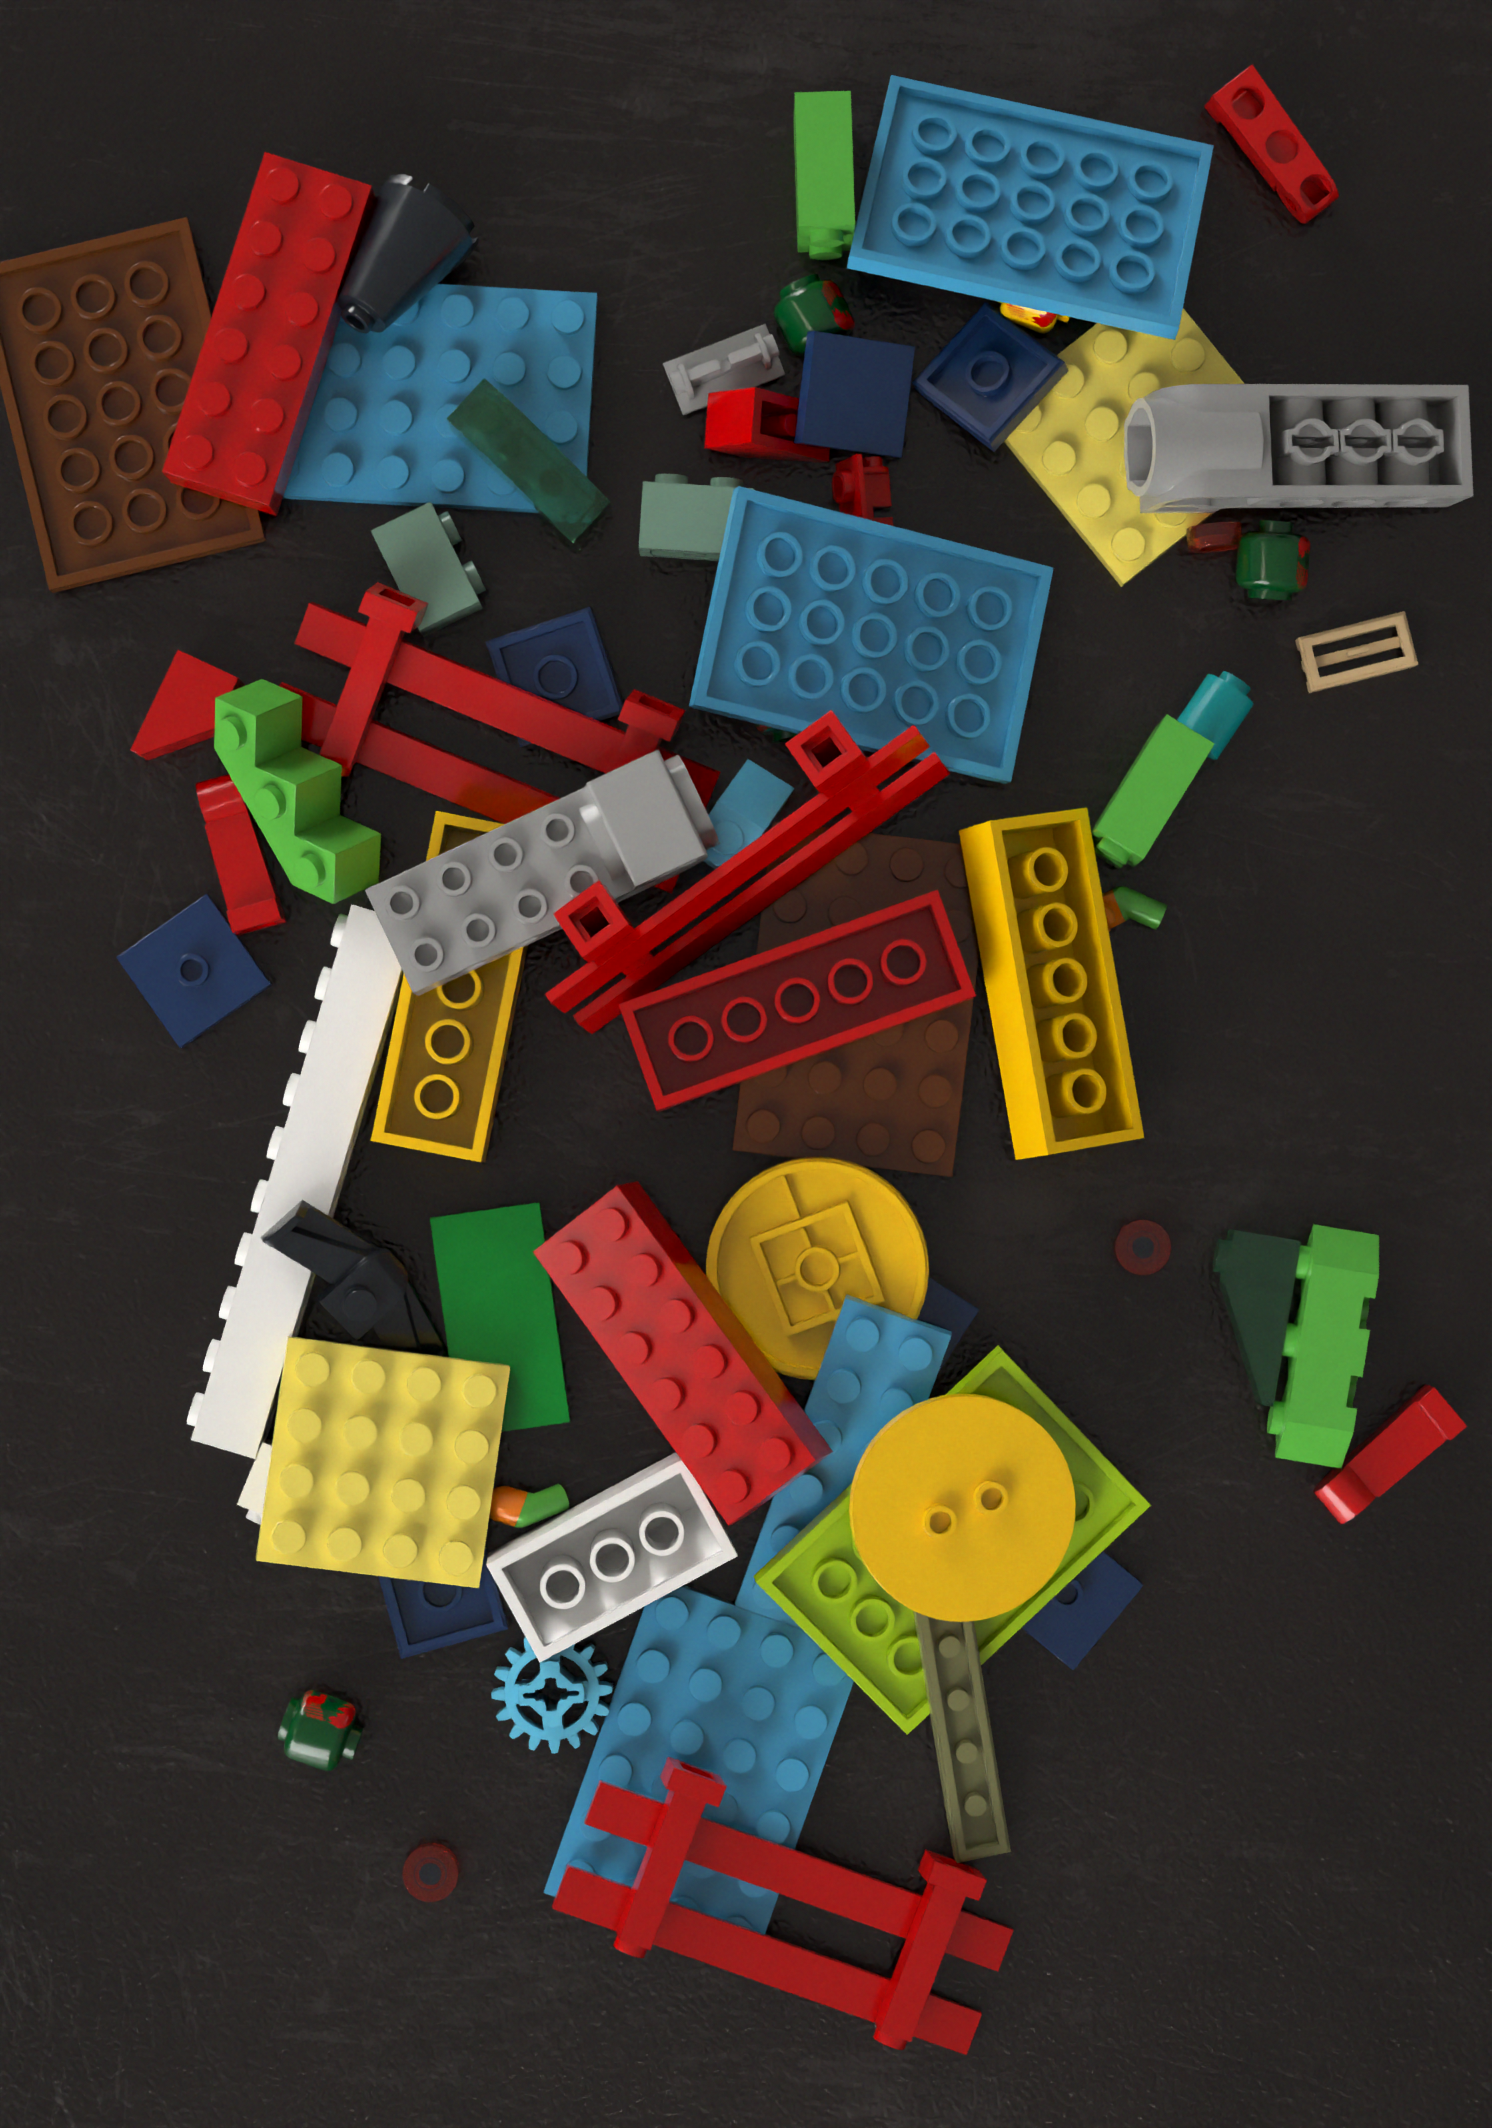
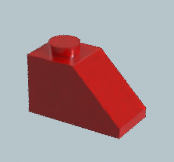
M757 387L708 393L705 433L706 449L744 458L819 463L829 462L830 448L794 443L799 398Z
M177 650L130 750L140 757L151 760L214 737L215 698L241 688L245 684L238 677Z

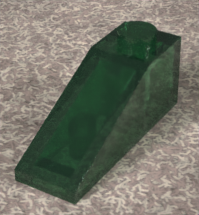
M485 378L447 417L451 431L572 543L610 504V500L514 404Z
M1228 1229L1226 1240H1217L1213 1258V1272L1221 1273L1219 1285L1255 1402L1273 1407L1301 1241Z

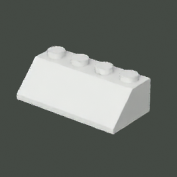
M675 1452L489 1552L486 1565L539 1662H542L737 1557L738 1554L713 1503Z

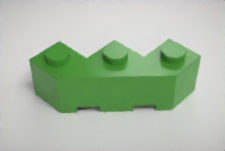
M260 679L216 697L214 749L292 885L335 904L379 883L381 833L340 815L342 765L301 747L303 696Z
M1313 1224L1307 1246L1298 1245L1294 1256L1292 1275L1293 1278L1301 1279V1302L1294 1324L1285 1323L1283 1327L1280 1355L1288 1357V1381L1282 1400H1273L1271 1403L1267 1433L1276 1435L1275 1458L1342 1468L1354 1432L1357 1408H1353L1358 1377H1363L1370 1334V1330L1366 1329L1369 1300L1376 1297L1379 1279V1235Z

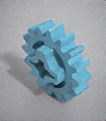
M526 1636L524 1637L525 1652L521 1653L512 1647L506 1651L505 1655L513 1665L511 1668L497 1666L494 1675L504 1681L505 1686L493 1689L491 1697L495 1700L505 1701L506 1706L497 1713L496 1717L498 1721L512 1718L515 1722L509 1735L512 1739L526 1732L531 1735L529 1739L530 1750L534 1751L542 1739L549 1741L551 1753H558L561 1739L567 1738L575 1749L580 1747L581 1737L579 1731L582 1729L592 1735H596L599 1731V1726L592 1717L594 1714L608 1716L610 1707L605 1702L599 1700V1697L612 1693L613 1683L599 1681V1676L608 1669V1664L606 1661L595 1664L591 1662L590 1658L595 1650V1646L592 1643L586 1645L581 1651L575 1648L574 1644L540 1662V1670L532 1679H522V1681H516L518 1674L527 1663L537 1658ZM562 1656L574 1661L583 1670L587 1678L585 1676L575 1677L562 1665ZM548 1678H555L558 1688H567V1691H569L562 1693L556 1704L549 1703L547 1694H539L536 1691L544 1688ZM589 1701L584 1712L576 1720L567 1725L564 1724L565 1712L573 1703ZM519 1705L531 1706L542 1716L543 1726L530 1720L523 1713Z

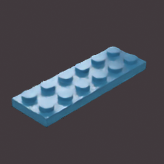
M846 1294L804 1409L808 1418L833 1452L772 1498L734 1606L802 1629L755 1582L753 1576L852 1483L859 1461L876 1434L902 1411L929 1399L952 1336L951 1331L918 1319L909 1318L904 1314Z

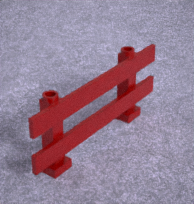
M379 582L365 591L358 612L370 617L367 624L311 601L308 604L294 644L351 667L338 705L282 682L279 685L284 689L303 696L301 739L321 747L319 755L341 764V776H349L353 765L357 762L503 824L516 820L560 798L372 720L386 682L605 774L656 750L660 751L664 761L679 755L659 745L661 739L671 741L678 731L686 711L634 689L625 700L618 718L619 721L629 725L627 731L624 732L402 639L404 633H411L421 624L429 603ZM679 755L706 809L721 772ZM680 874L655 885V887L672 894Z
M830 710L785 743L810 781L820 792L799 809L636 928L632 926L612 894L600 880L553 913L581 957L588 963L545 993L551 1004L565 1014L622 972L626 975L625 978L573 1015L581 1027L591 1034L595 1033L621 1014L618 1004L650 993L944 779L950 772L937 754L933 752L880 791L877 785L927 750L930 745L916 726L912 725L877 752L866 758L838 717ZM849 807L852 810L842 820L658 954L655 952V947L844 809Z
M668 1757L660 1776L665 1788L669 1790L664 1803L605 1781H599L584 1824L647 1846L645 1855L632 1887L568 1864L552 1904V1909L616 1931L617 1936L613 1946L628 1955L645 1958L647 1950H651L652 1945H656L874 2022L877 2028L873 2038L891 2048L904 2050L907 2041L911 2042L912 2038L916 2037L967 2055L982 2012L930 1993L944 1953L998 1972L1014 1931L1012 1927L961 1909L966 1897L979 1901L987 1879L976 1867L963 1862L957 1863L954 1859L925 1849L918 1871L927 1881V1885L923 1895L702 1817L706 1803L716 1807L720 1806L727 1786L720 1775ZM684 1860L905 1938L906 1941L892 1978L878 1975L670 1901Z

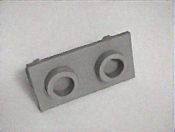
M766 324L663 363L683 415L706 407L708 393L757 387L785 376L778 357L780 354L773 335L769 334Z

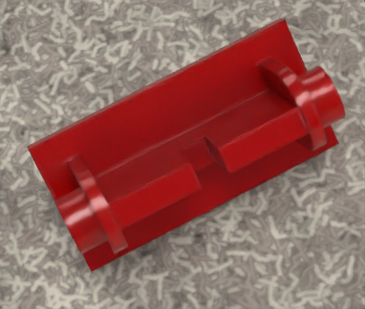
M855 454L835 464L836 471L832 478V494L836 503L839 504L840 512L894 526L893 517L874 518L873 509L889 508L892 506L889 467L883 466L882 457L862 458V454Z

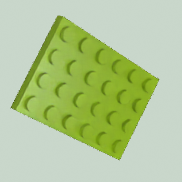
M999 1345L946 1395L976 1394L995 1398L1018 1408L1039 1423L1056 1442L1068 1464L1075 1490L1076 1509L1074 1528L1068 1549L1059 1567L1048 1582L1034 1596L1018 1607L992 1618L974 1621L981 1665L1151 1506L1144 1496ZM851 1483L753 1577L755 1582L908 1735L930 1714L913 1610L895 1600L877 1583L865 1567L853 1540L849 1515Z

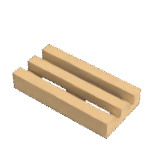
M1405 611L1299 637L1295 640L1297 650L1301 654V665L1303 672L1306 673L1308 681L1306 685L1309 693L1418 665ZM1396 626L1398 634L1396 637L1314 657L1312 647ZM1398 648L1402 649L1403 657L1324 677L1319 676L1318 668Z

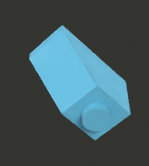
M747 759L708 815L720 844L706 850L708 858L703 862L716 869L766 833L794 791V788Z

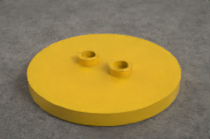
M822 1156L803 1157L778 1163L765 1169L746 1182L732 1196L718 1217L710 1236L706 1258V1276L776 1372L799 1379L815 1380L846 1294L917 1320L928 1287L929 1255L926 1239L916 1214L901 1193L887 1180L870 1169L851 1161Z
M951 1394L930 1398L909 1407L891 1419L876 1434L864 1451L852 1481L849 1503L853 1540L865 1567L877 1583L889 1595L907 1608L931 1618L954 1622H969L992 1618L1018 1607L1034 1596L1053 1576L1063 1560L1072 1537L1076 1509L1075 1490L1068 1464L1060 1448L1049 1433L1032 1417L1018 1408L1001 1400L976 1394Z

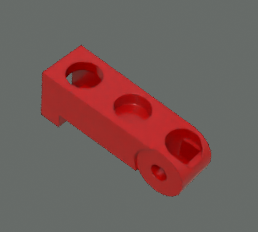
M1253 64L1212 95L1204 108L1217 124L1221 122L1273 191H1277L1288 211L1299 222L1306 224L1339 198L1338 189L1330 174Z
M226 774L197 782L196 792L206 822L205 830L228 911L226 912L232 933L240 936L286 923L287 919L253 815L230 775Z
M1425 1384L1345 1457L1342 1468H1333L1317 1484L1313 1492L1340 1524H1344L1363 1511L1377 1496L1379 1498L1446 1440L1451 1441L1467 1425L1435 1387Z

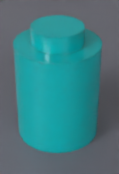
M1223 671L1219 677L1207 674L1177 719V721L1215 743L1207 756L1213 760L1219 758L1254 705L1253 701L1247 696L1251 688L1238 677L1226 671Z

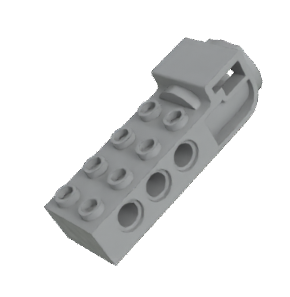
M1188 384L1161 388L1143 398H1138L1131 406L1124 423V461L1127 488L1135 496H1140V513H1214L1224 508L1449 507L1473 497L1468 385Z
M659 750L651 752L587 782V786L366 889L367 896L412 992L418 996L563 929L553 913L598 880L607 887L618 903L708 858L706 850L719 845L720 842L680 756L676 755L664 761Z

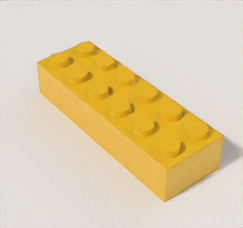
M1087 808L990 820L959 830L1015 1159L1045 1156L1144 1138Z
M436 811L426 861L505 824ZM528 945L419 996L412 992L405 975H403L371 1141L476 1162H486Z

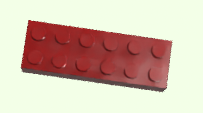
M264 152L162 472L171 483L277 516L341 318L342 310L338 305L337 298L376 199L372 185Z
M937 889L618 1005L655 1108L659 1112L973 999L976 994Z
M638 1181L617 1185L533 1251L728 1526L750 1515L833 1452Z

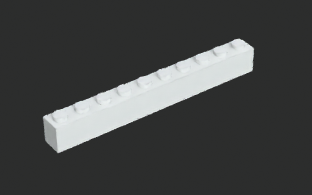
M352 904L348 916L339 914L334 926L331 945L338 947L332 969L323 967L317 983L315 999L322 1000L316 1022L312 1020L306 1022L301 1036L299 1052L306 1053L301 1074L292 1073L287 1083L283 1105L290 1106V1111L285 1127L276 1126L273 1131L267 1151V1158L275 1160L269 1181L259 1180L251 1204V1211L259 1213L253 1234L244 1232L241 1238L235 1264L243 1266L237 1288L228 1286L224 1294L219 1318L227 1320L221 1341L212 1339L208 1347L203 1371L211 1373L205 1394L196 1392L187 1418V1424L195 1426L191 1440L256 1459L262 1442L267 1440L278 1403L287 1336H298L316 1276L315 1273L262 1242L261 1236L301 1200L306 1201L333 1218L399 999L404 975L375 911Z

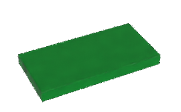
M541 1203L430 1218L449 1357L510 1366L501 1432L571 1422L551 1277L533 1253L535 1249L546 1242Z

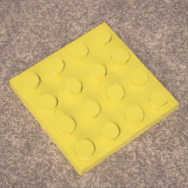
M1184 308L1175 340L1100 323L1095 324L1057 355V357L1065 362L1069 371L1004 441L1121 587L1213 514L1140 513V496H1135L1127 488L1124 461V423L1131 406L1138 398H1143L1153 391L1171 386L1188 384H1244Z
M287 1336L256 1561L479 1588L510 1366Z

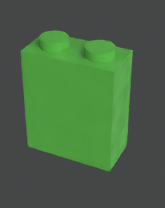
M851 91L795 92L793 123L798 252H809L811 259H837L842 257V251H850L855 231Z
M1166 714L1153 730L1093 827L1091 833L1093 843L1096 844L1094 848L1095 855L1118 869H1121L1123 864L1126 865V863L1135 867L1141 862L1215 743Z

